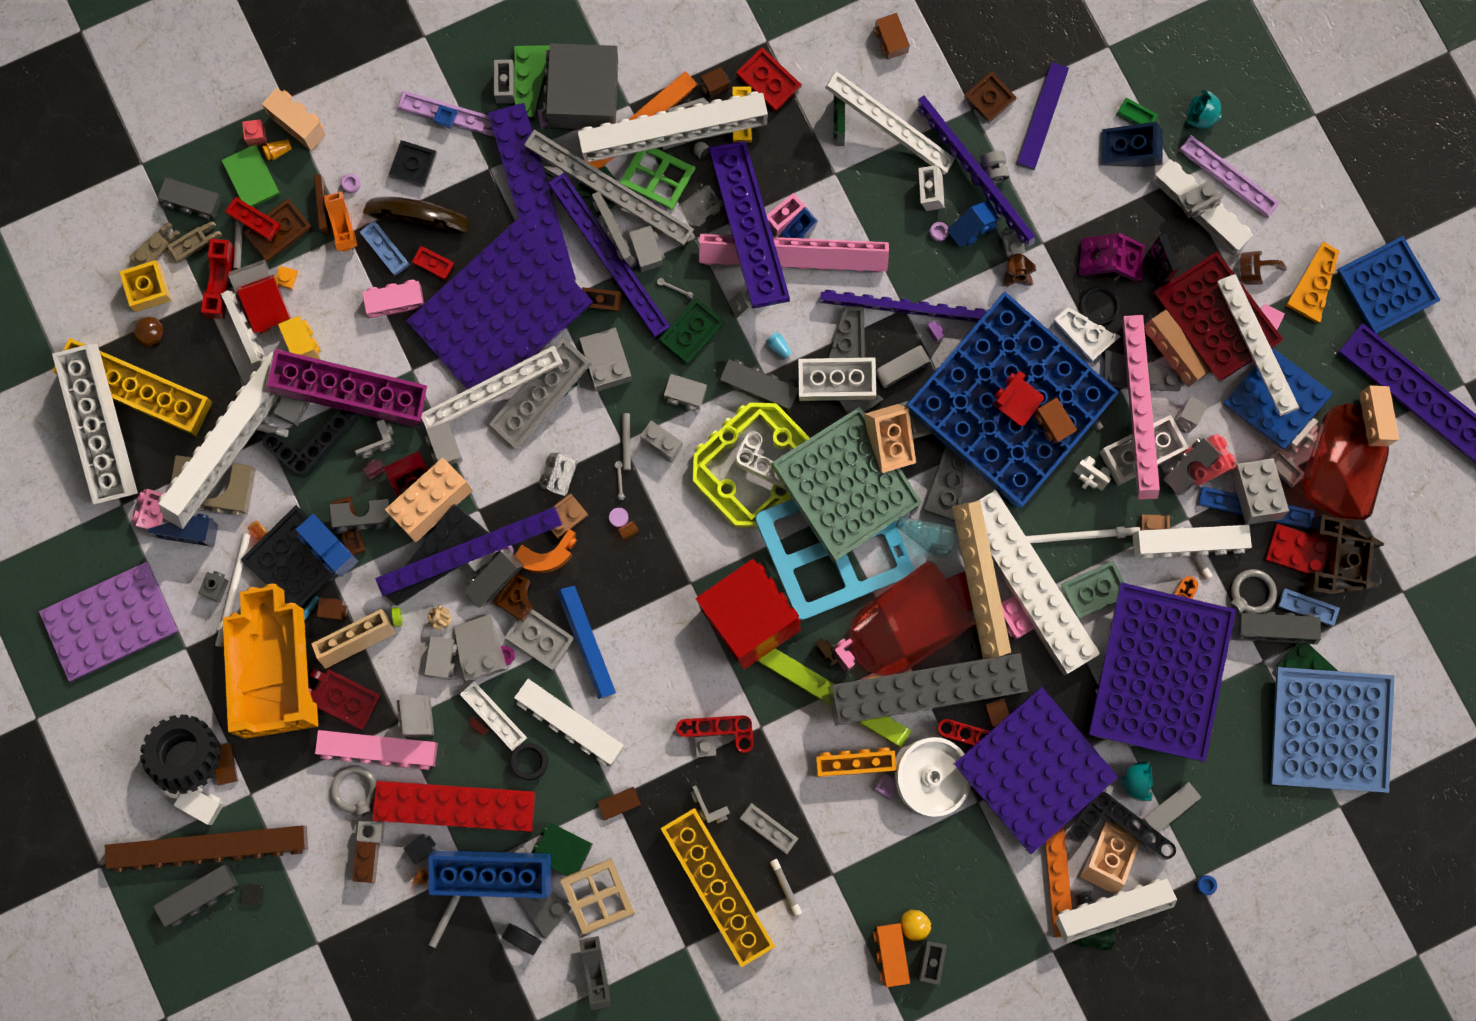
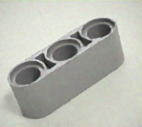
M922 345L879 367L876 370V376L883 388H887L924 368L931 361Z

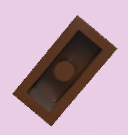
M582 287V290L594 302L589 306L590 308L621 311L622 292Z
M356 841L352 881L376 883L380 843Z

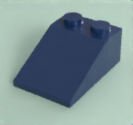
M1157 122L1102 129V165L1130 167L1163 165L1162 128Z
M197 514V517L192 516L184 529L168 522L149 528L148 533L157 539L214 547L218 524L212 518H209L208 515Z

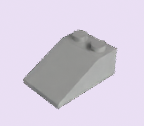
M616 327L579 338L585 357L592 363L589 366V371L596 392L632 381Z
M491 614L454 626L459 659L465 681L472 682L508 670Z

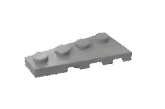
M599 191L592 194L595 200L592 203L596 211H600L603 216L600 218L605 228H609L611 233L608 236L612 243H616L619 248L616 250L621 260L624 259L632 269L639 266L637 260L629 253L631 249L625 239L622 238L623 233L618 224L614 222L615 218L604 197Z

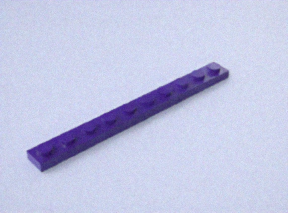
M925 95L920 97L917 106L919 114L927 118L930 128L938 132L941 142L949 146L952 156L960 160L963 170L971 174L974 184L982 188L986 199L993 202L995 210L999 215L1002 214L1008 227L1015 230L1019 241L1022 244L1025 243L1027 247L1034 244L1036 237Z
M565 173L548 182V186L652 336L655 338L668 330L670 325L626 261L619 258L616 247Z
M834 290L821 292L819 303L864 307L865 309L977 322L986 312L982 308L967 310L965 306L951 308L947 304H937L935 306L929 305L930 303L925 301L911 303V300L900 299V301H894L890 297L878 299L873 298V295L863 294L862 296H855L852 292L837 294Z
M555 506L376 577L375 580L382 596H385L559 527L563 523Z

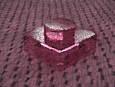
M379 459L378 461H370L366 465L367 467L363 469L371 479L385 471V466Z

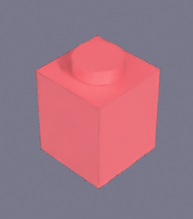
M261 119L242 122L244 140L249 147L255 144L257 146L266 145V127Z

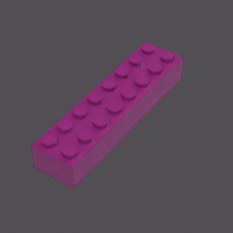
M275 349L271 358L264 392L417 427L421 421L427 385Z

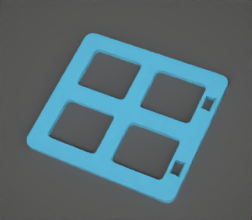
M793 500L761 511L755 517L756 524L790 605L797 611L800 620L807 619L908 578L914 572L912 562L893 522L872 537L877 535L884 536L895 561V568L864 581H858L849 558L845 554L835 561L844 583V589L812 602H806L793 570L827 556V552L822 544L818 543L790 555L785 553L773 522L800 511ZM897 545L903 555L898 558L893 548Z

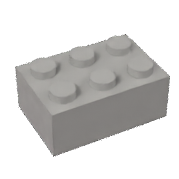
M1274 458L1239 463L1235 466L1231 474L1245 524L1250 525L1282 520L1289 512Z

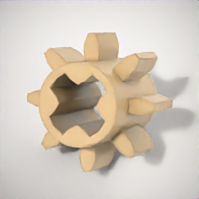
M440 605L437 608H432L427 616L428 621H430L429 626L441 631L442 627L447 628L452 620V616L449 615L450 610Z

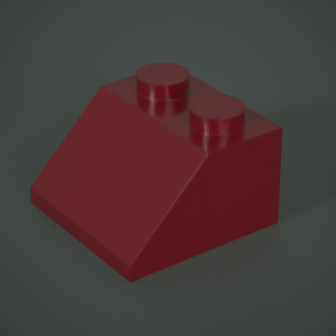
M419 451L384 467L387 477L398 497L428 471Z

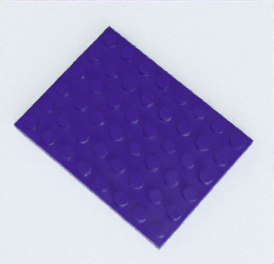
M517 219L406 321L468 390L538 354L594 302L524 224Z
M1121 582L1088 735L1206 762L1236 609Z

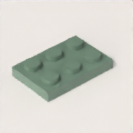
M1111 561L1066 581L1061 586L1073 612L1079 619L1115 603L1119 585L1121 582H1125L1115 561Z

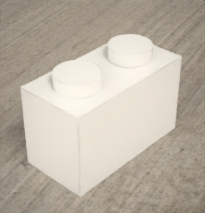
M937 165L919 168L922 206L926 211L945 208L942 172Z
M200 786L194 792L188 790L187 794L179 795L173 806L207 825L214 823L224 805L219 802L220 797L212 793L208 796L202 792L204 789Z

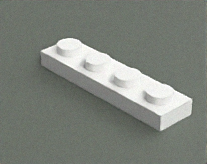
M234 291L221 293L251 363H261L264 352L255 340L256 333H254V330L250 328L247 322L249 318L246 312L240 306V297Z
M475 681L460 694L512 751L527 739Z

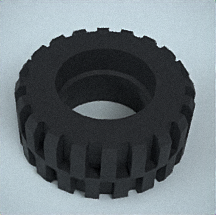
M181 714L180 718L174 715L170 716L167 721L165 719L161 720L157 727L153 726L150 729V735L147 734L143 739L145 744L141 745L140 751L142 754L140 760L144 771L155 785L163 791L168 790L172 794H176L177 791L180 794H187L188 790L192 792L198 790L200 785L204 787L208 783L207 780L215 776L214 770L219 769L220 766L218 759L222 758V752L217 737L203 720L200 721L195 716L189 718L188 715ZM185 741L197 743L196 753L187 764L175 768L165 766L166 756L175 745Z

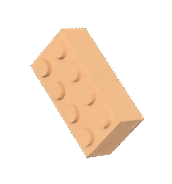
M442 457L385 510L416 543L445 517L454 504L458 505L473 490L467 481Z

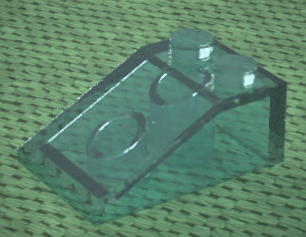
M899 516L896 527L928 552L934 553L933 556L945 558V556H949L952 552L956 533L955 527Z

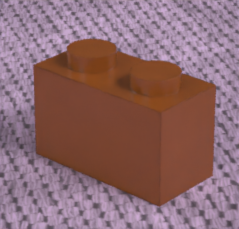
M894 13L877 19L873 30L876 38H879L881 41L880 49L882 54H886L887 59H891L908 53L910 44L898 14Z
M1058 398L1049 401L1034 411L1035 421L1038 425H1042L1045 430V437L1049 442L1052 441L1053 444L1077 431Z

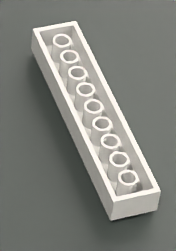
M751 92L744 97L737 95L725 101L721 99L713 100L710 102L711 104H694L692 108L685 109L684 107L674 109L673 112L666 113V111H660L655 113L654 116L641 115L635 120L622 119L616 124L603 123L597 128L584 127L581 131H578L584 161L588 163L767 125L768 113L763 93Z
M273 352L268 357L265 356L262 359L260 368L257 372L254 371L251 374L248 384L242 386L236 400L230 402L225 415L218 418L216 427L205 436V442L201 447L198 446L195 449L190 462L187 461L183 465L181 474L172 480L167 493L164 492L160 496L158 505L163 518L181 529H184L281 395L264 392Z
M995 490L978 500L982 506L993 565L1035 627L1034 630L1064 676L1099 655L1100 652L997 491Z

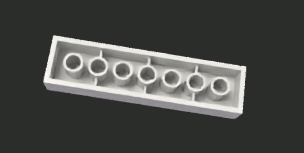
M88 344L53 353L54 363L93 504L137 494L136 484L98 344Z

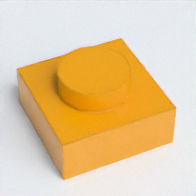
M279 265L275 277L278 286L293 290L299 272Z

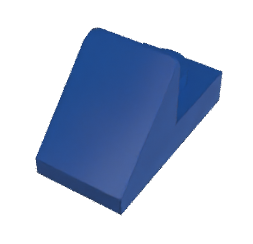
M804 207L781 234L785 238L803 239L807 233L815 230L818 220Z

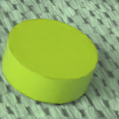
M399 607L392 608V618L395 627L403 625L402 612Z

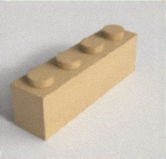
M380 609L312 643V647L318 661L326 669L396 633L389 617Z

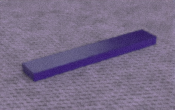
M1051 63L1017 163L1018 165L1035 170L1069 70L1068 67Z

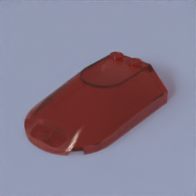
M1345 403L1344 405H1336L1325 414L1302 478L1306 499L1336 518L1366 520L1372 516L1389 455V446H1369L1361 406Z

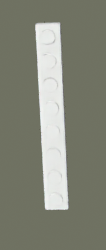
M835 71L832 74L825 89L929 165H937L943 175L948 172L955 159L953 156L840 73Z
M1236 274L1217 281L1219 289L1279 415L1283 416L1299 409Z
M552 346L423 412L421 418L426 429L450 422L562 365L563 362L556 347Z

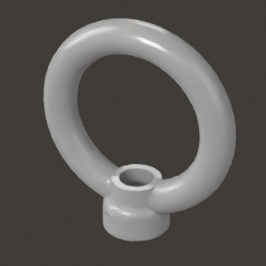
M1255 569L1245 570L1238 574L1232 583L1231 594L1233 601L1229 605L1231 608L1236 609L1235 613L1238 615L1245 611H1255L1256 614L1265 613L1272 608L1276 601V585L1272 578L1263 571ZM1257 577L1266 583L1269 589V598L1266 603L1253 607L1249 606L1247 601L1240 597L1239 587L1246 578Z
M350 766L341 770L335 776L331 785V796L336 806L345 812L356 813L358 818L372 812L370 805L375 800L376 791L374 775L368 769L361 766ZM350 774L364 776L370 787L367 798L355 805L345 803L339 795L341 781Z

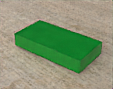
M1127 97L1116 114L1134 125L1155 122L1158 114Z

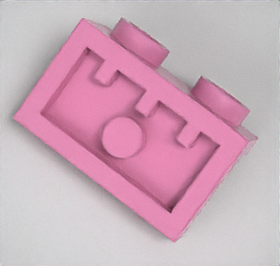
M144 489L143 492L139 493L137 498L139 506L137 511L134 510L131 521L134 522L133 527L148 530L149 528L161 525L163 516L158 501L163 493L150 489Z
M1015 596L1001 603L1007 633L1010 638L1013 637L1016 640L1035 628Z
M842 639L833 647L834 652L832 656L838 660V664L845 673L855 665L853 662L855 660L854 656L849 650L845 651L852 643L851 639L847 641Z

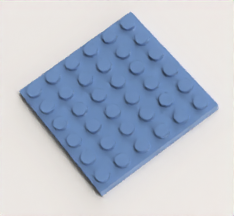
M1276 667L1270 784L1389 793L1395 675Z

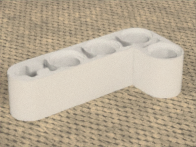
M754 431L748 433L737 453L736 464L741 469L785 489L781 481L775 478V472L770 466L774 461L758 454L762 444L761 435ZM756 438L759 443L756 446H751L748 440ZM742 455H748L750 461L743 463L739 458ZM764 463L767 465V470L759 471L757 465Z

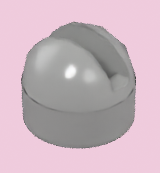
M698 142L694 145V153L699 158H703L708 154L710 147L704 142Z

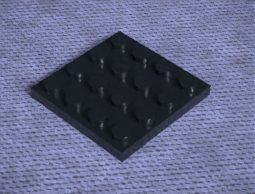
M295 505L241 560L266 585L276 584L284 590L285 604L296 603V605L302 608L334 575L323 565L325 561L321 562L310 551L312 547L308 548L297 537L299 533L296 529L309 516Z

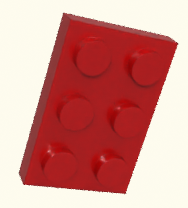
M761 48L736 72V75L747 86L751 87L754 92L763 93L765 102L775 112L802 87V84L764 48Z
M1275 524L1264 561L1304 574L1312 572L1323 573L1331 541L1310 537V534Z

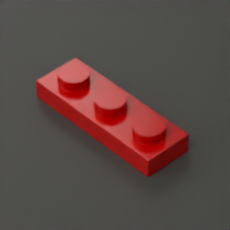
M237 197L234 198L225 210L228 216L269 241L281 228L278 222Z

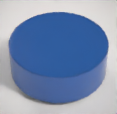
M1204 875L1197 880L1196 887L1201 894L1212 895L1217 890V882L1212 876Z

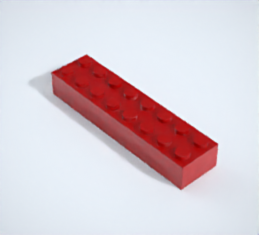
M376 781L373 821L533 832L536 792Z

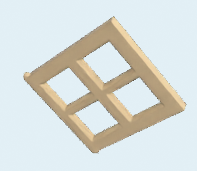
M612 858L560 879L582 935L636 912L631 906ZM608 869L614 885L598 892L592 875ZM587 878L593 894L577 900L571 884ZM618 893L624 909L608 916L602 899ZM597 902L603 918L587 924L581 908Z

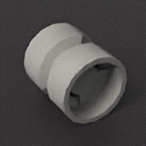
M993 151L981 156L982 167L986 169L985 173L994 184L1004 182L1010 178L1008 167L1004 166L1006 164L1004 151Z

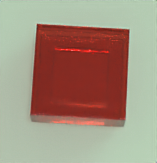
M475 717L470 719L469 724L483 736L490 731Z

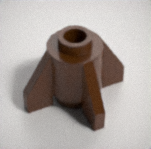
M1020 253L1013 254L1008 259L1006 265L1007 270L1003 279L1004 286L1008 287L1014 282H1024L1029 286L1033 285L1030 274L1036 271L1035 264L1025 255Z

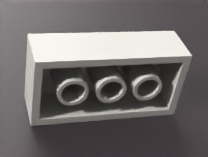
M875 358L799 359V401L876 399Z
M1171 415L1153 423L1157 466L1183 454L1189 449ZM1132 434L1100 451V455L1107 468L1111 470V475L1117 486L1136 477Z

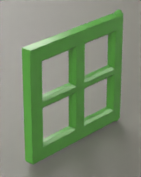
M657 148L636 153L620 183L635 193L671 211L691 178L695 166L683 162ZM645 153L662 160L656 172L640 165ZM669 164L685 171L679 183L662 176ZM636 169L652 176L646 189L630 181ZM659 181L676 188L670 200L654 193Z

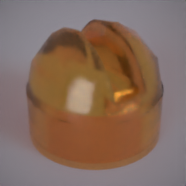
M419 868L413 883L425 885L427 880H429V874Z

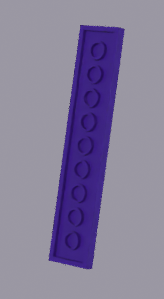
M521 103L489 112V118L519 220L569 276L576 281L541 158L524 147V144L533 132L525 104Z
M746 141L710 147L711 161L752 309L790 302L787 285Z
M1362 323L1338 351V354L1378 386H1389L1391 396L1476 464V414Z

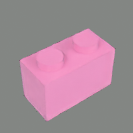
M794 193L767 214L770 229L776 236L780 235L799 212L806 207Z

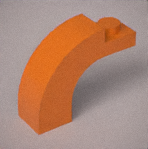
M340 191L324 196L325 206L334 232L337 252L349 251L357 246V241L343 192Z
M569 529L559 545L549 553H535L521 545L514 556L524 565L522 569L531 573L555 571L571 559L572 554L567 550L568 548L572 549L577 542V539H575L576 533Z

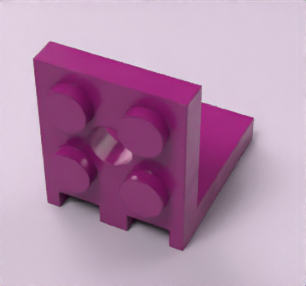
M1121 233L1082 238L1079 275L1089 276L1115 272L1134 282L1142 281L1145 245ZM1100 251V256L1095 259L1096 253Z

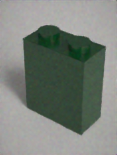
M550 822L549 826L545 824L540 834L543 838L540 844L536 842L531 853L551 854V868L568 876L581 870L593 843Z

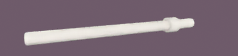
M1120 526L1116 527V529L1026 536L1029 543L1115 536L1117 538H1125V536L1140 531V527L1125 528Z
M243 533L222 620L217 628L219 632L215 646L223 647L224 645L223 617H228L232 613L244 565L241 558L247 553L250 534Z

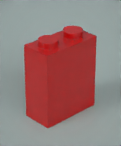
M274 274L237 288L254 333L260 332L262 334L271 330L270 327L278 326V324L291 319L290 312Z

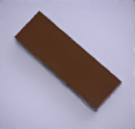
M321 174L314 175L319 230L323 234H330L328 211L324 201V196H326L325 180Z
M351 496L332 501V504L349 503L351 513L356 516ZM352 529L346 533H341L343 545L353 556L366 552L361 532Z

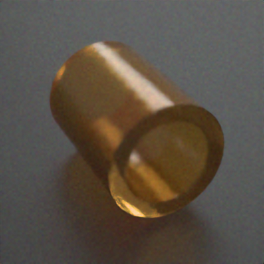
M258 520L251 523L247 528L258 541L268 533Z
M633 520L618 528L624 540L639 532Z

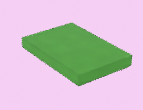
M256 144L222 160L240 199L245 203L255 207L280 195Z

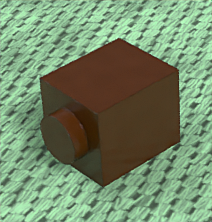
M719 67L701 76L700 87L704 94L707 93L709 98H712L728 90L730 82L723 69Z
M319 598L318 618L343 621L344 617H347L348 605H346L345 601Z
M1004 698L983 706L990 728L997 726L1009 715Z

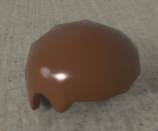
M154 317L140 319L134 328L135 340L145 347H151L153 344L159 343L164 334L163 324Z

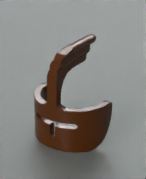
M1262 251L1241 253L1242 281L1248 285L1263 284L1260 272L1261 266H1275L1276 269L1284 271L1287 270V267L1281 260L1261 261L1260 255H1262ZM1252 256H1254V274L1252 273V265L1247 266V264H1252Z

